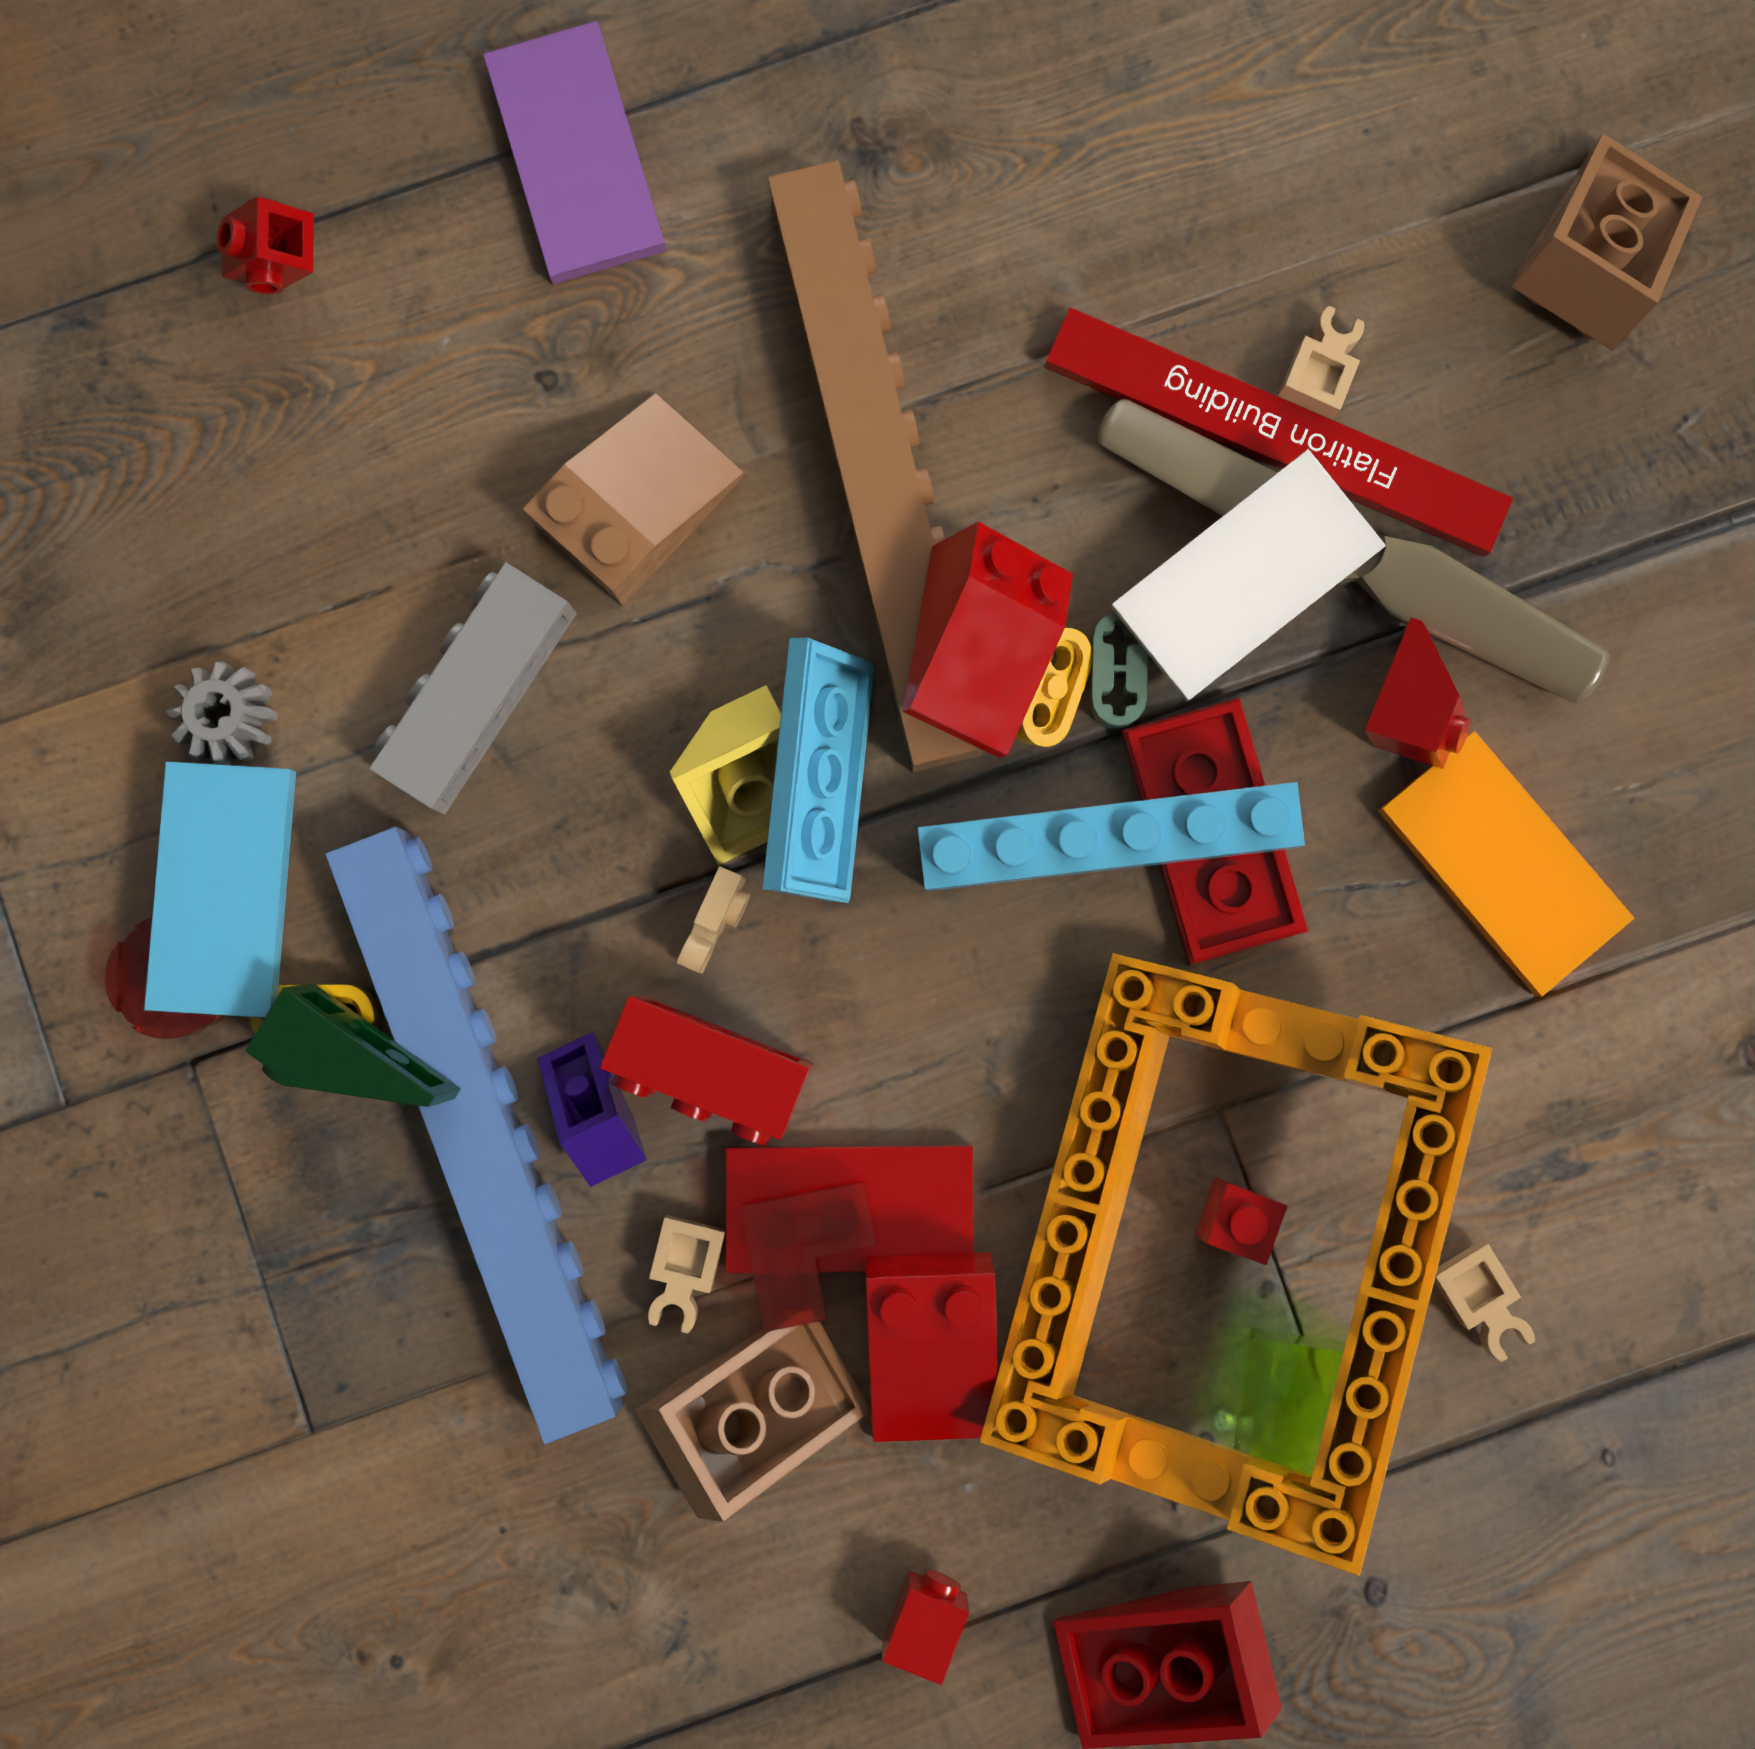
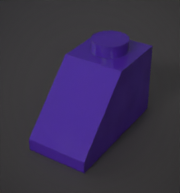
M593 1032L537 1058L559 1142L590 1187L647 1160L635 1119L621 1089L611 1085L614 1074L600 1069L605 1054Z

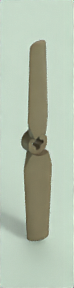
M1127 399L1115 402L1108 409L1099 426L1098 442L1102 446L1222 516L1277 474V472ZM1384 536L1381 540L1386 546L1338 583L1339 585H1347L1357 582L1391 616L1407 624L1411 617L1422 620L1430 635L1572 703H1580L1586 700L1600 684L1608 667L1609 653L1605 648L1430 545Z

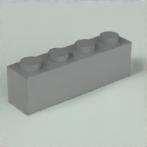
M507 562L504 563L498 574L491 572L481 582L474 596V603L477 606L464 625L457 623L446 635L440 648V653L444 656L431 676L424 674L416 681L406 700L407 705L410 706L397 727L390 725L385 729L373 748L372 754L376 759L370 766V770L429 808L442 814H446L577 614L568 601Z

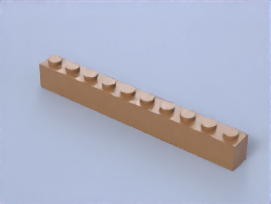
M839 160L769 176L768 184L771 204L912 773L982 756L983 750L902 712L933 545L943 541L945 537L941 526L930 527L925 506L934 504L932 485L927 468L916 470L911 448L920 446L917 425L912 410L901 411L896 390L905 388L904 374L898 352L887 354L882 333L891 331L890 319L884 295H872L868 276L877 273L869 237L858 239L854 219L862 217V208L855 180L844 182Z

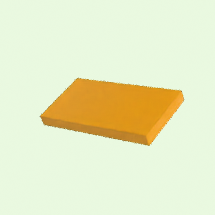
M1475 731L1467 735L1466 741L1458 754L1450 752L1443 769L1430 765L1377 810L1535 997H1543L1635 919Z

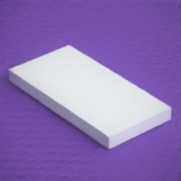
M1308 449L1111 605V608L1184 700L1188 702L1386 545Z

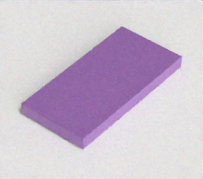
M598 20L484 53L496 99L553 285L666 252L665 242Z

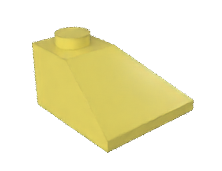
M767 685L711 711L670 771L677 789L718 866L768 842L781 712Z

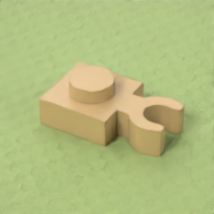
M1328 306L1313 327V339L1305 335L1297 347L1278 397L1333 420L1342 408L1360 360L1347 355V353L1353 349L1362 337L1364 321L1357 319L1347 334H1340L1331 325V319L1336 308Z
M719 866L695 918V925L680 953L677 964L703 974L718 937L722 934L726 924L736 928L750 898L749 893L742 891L746 881L745 878Z
M670 1215L664 1217L649 1279L667 1284L665 1291L661 1292L650 1306L648 1313L650 1325L657 1326L662 1317L663 1307L674 1304L679 1306L684 1312L681 1332L688 1334L692 1330L698 1317V1307L692 1297L693 1290L710 1294L726 1229Z
M1479 1241L1437 1268L1434 1283L1462 1327L1470 1330L1481 1323V1344L1490 1356L1500 1362L1508 1359L1505 1351L1500 1346L1499 1339L1501 1334L1510 1328L1514 1329L1517 1337L1522 1342L1528 1345L1535 1342V1335L1531 1326L1523 1319L1510 1314L1506 1308L1522 1297L1488 1243Z

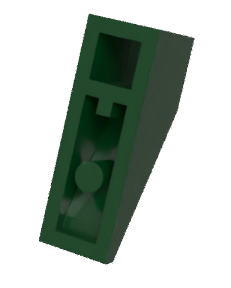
M314 983L283 987L245 1052L263 1064L262 1071L267 1077L287 1087L430 1107L453 1100L461 1089Z

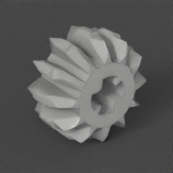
M223 661L215 662L211 675L200 667L191 668V678L194 684L192 688L182 684L172 686L174 693L184 698L182 706H173L165 710L169 718L183 722L171 735L175 742L183 745L190 744L189 756L201 762L211 757L215 765H230L234 754L240 760L246 762L254 760L251 742L254 740L265 745L272 742L271 736L261 730L262 723H271L279 718L275 710L263 707L273 695L271 689L263 684L255 685L256 674L253 671L242 667L234 672L232 666ZM227 706H230V716L221 717L219 722L216 723V713L225 712Z

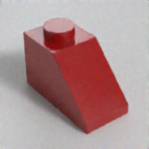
M1411 617L1365 732L1375 748L1443 769L1450 752L1458 754L1461 751L1469 732L1471 720L1465 717L1466 712L1461 697L1424 622Z

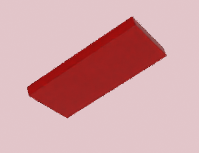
M1240 698L1125 729L1120 733L1140 801L1266 786ZM1285 850L1159 865L1188 965L1309 931Z
M972 1145L726 1147V1273L866 1272V1257L974 1253Z

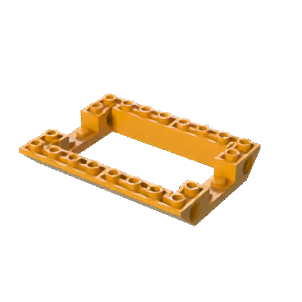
M1112 953L980 1443L1100 1485L1111 1479L1229 1520L1227 1530L1360 1576L1493 1048L1359 1015V1019L1241 990L1231 982ZM1169 1037L1408 1099L1312 1475L1074 1395Z

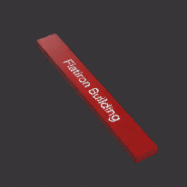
M1071 307L1045 363L1044 368L1118 400L1127 399L1199 435L1280 470L1284 469L1309 449L1348 499L1482 557L1491 553L1514 499L1511 496Z

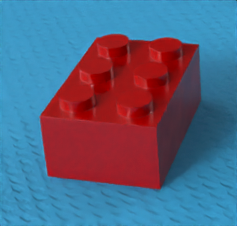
M629 996L600 1069L615 1074L611 1085L643 1098H647L648 1094L654 1095L655 1091L674 1098L671 1109L706 1122L707 1118H711L713 1114L733 1121L730 1129L731 1133L748 1141L766 1145L770 1137L781 1140L786 1133L813 1063L648 997Z

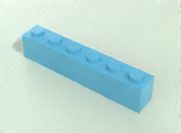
M1298 782L918 827L925 890L928 891L1281 851L1305 846Z

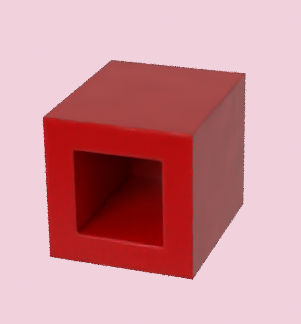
M1215 1177L1194 1235L1209 1245L1267 1266L1288 1206L1266 1195Z
M909 1570L882 1640V1662L942 1686L970 1613L967 1593L960 1591L961 1585L956 1580L933 1570H927L924 1576Z

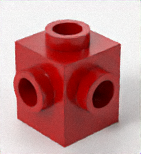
M257 196L224 216L216 236L217 249L222 254V277L245 283L246 289L251 292L274 295L283 292L284 288L312 274L314 265V213Z

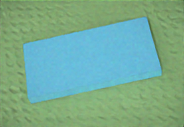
M810 638L789 639L762 889L829 902L849 903L875 666L870 661Z
M166 762L144 1010L266 1017L278 997L296 771L280 768Z

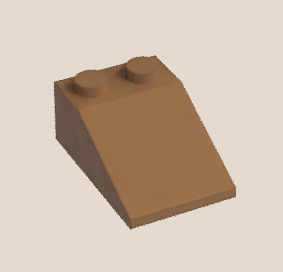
M1602 133L1530 248L1512 287L1524 294L1533 304L1546 308L1574 326L1583 336L1594 339L1614 351L1659 302L1703 197Z
M655 393L566 462L526 504L523 511L541 533L618 603L624 606L745 475L741 469Z
M810 1304L802 1305L690 1371L635 1409L696 1517L724 1522L871 1411Z

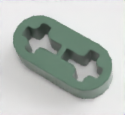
M1111 612L1099 621L1091 635L1090 645L1093 656L1092 667L1089 673V708L1096 722L1105 728L1117 730L1133 724L1145 710L1147 701L1148 653L1115 612ZM1115 626L1123 627L1124 636L1134 638L1135 644L1129 645L1125 649L1122 665H1114L1113 645L1103 643V637L1110 636ZM1114 676H1122L1123 696L1132 697L1134 703L1127 706L1121 716L1113 715L1112 706L1102 704L1101 697L1109 695L1112 691Z

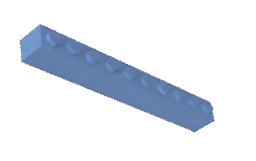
M393 827L326 853L325 855L394 1041L461 1088L453 1100L430 1107L419 1106L544 1445L616 1417L624 1404L621 1396L627 1394L626 1381L618 1361L615 1358L607 1361L599 1337L605 1335V1326L601 1313L593 1299L585 1302L577 1278L583 1276V1267L579 1254L572 1241L563 1243L555 1221L562 1217L558 1198L549 1182L541 1184L533 1162L540 1159L536 1139L527 1124L520 1126L512 1106V1103L518 1101L517 1089L509 1070L505 1066L498 1069L490 1045L497 1043L496 1033L485 1009L476 1010L469 991V987L475 985L474 974L466 955L462 951L455 953L447 930L454 928L453 918L444 897L441 894L433 895L426 873L432 871L433 867L425 844L419 836L412 838L410 832Z

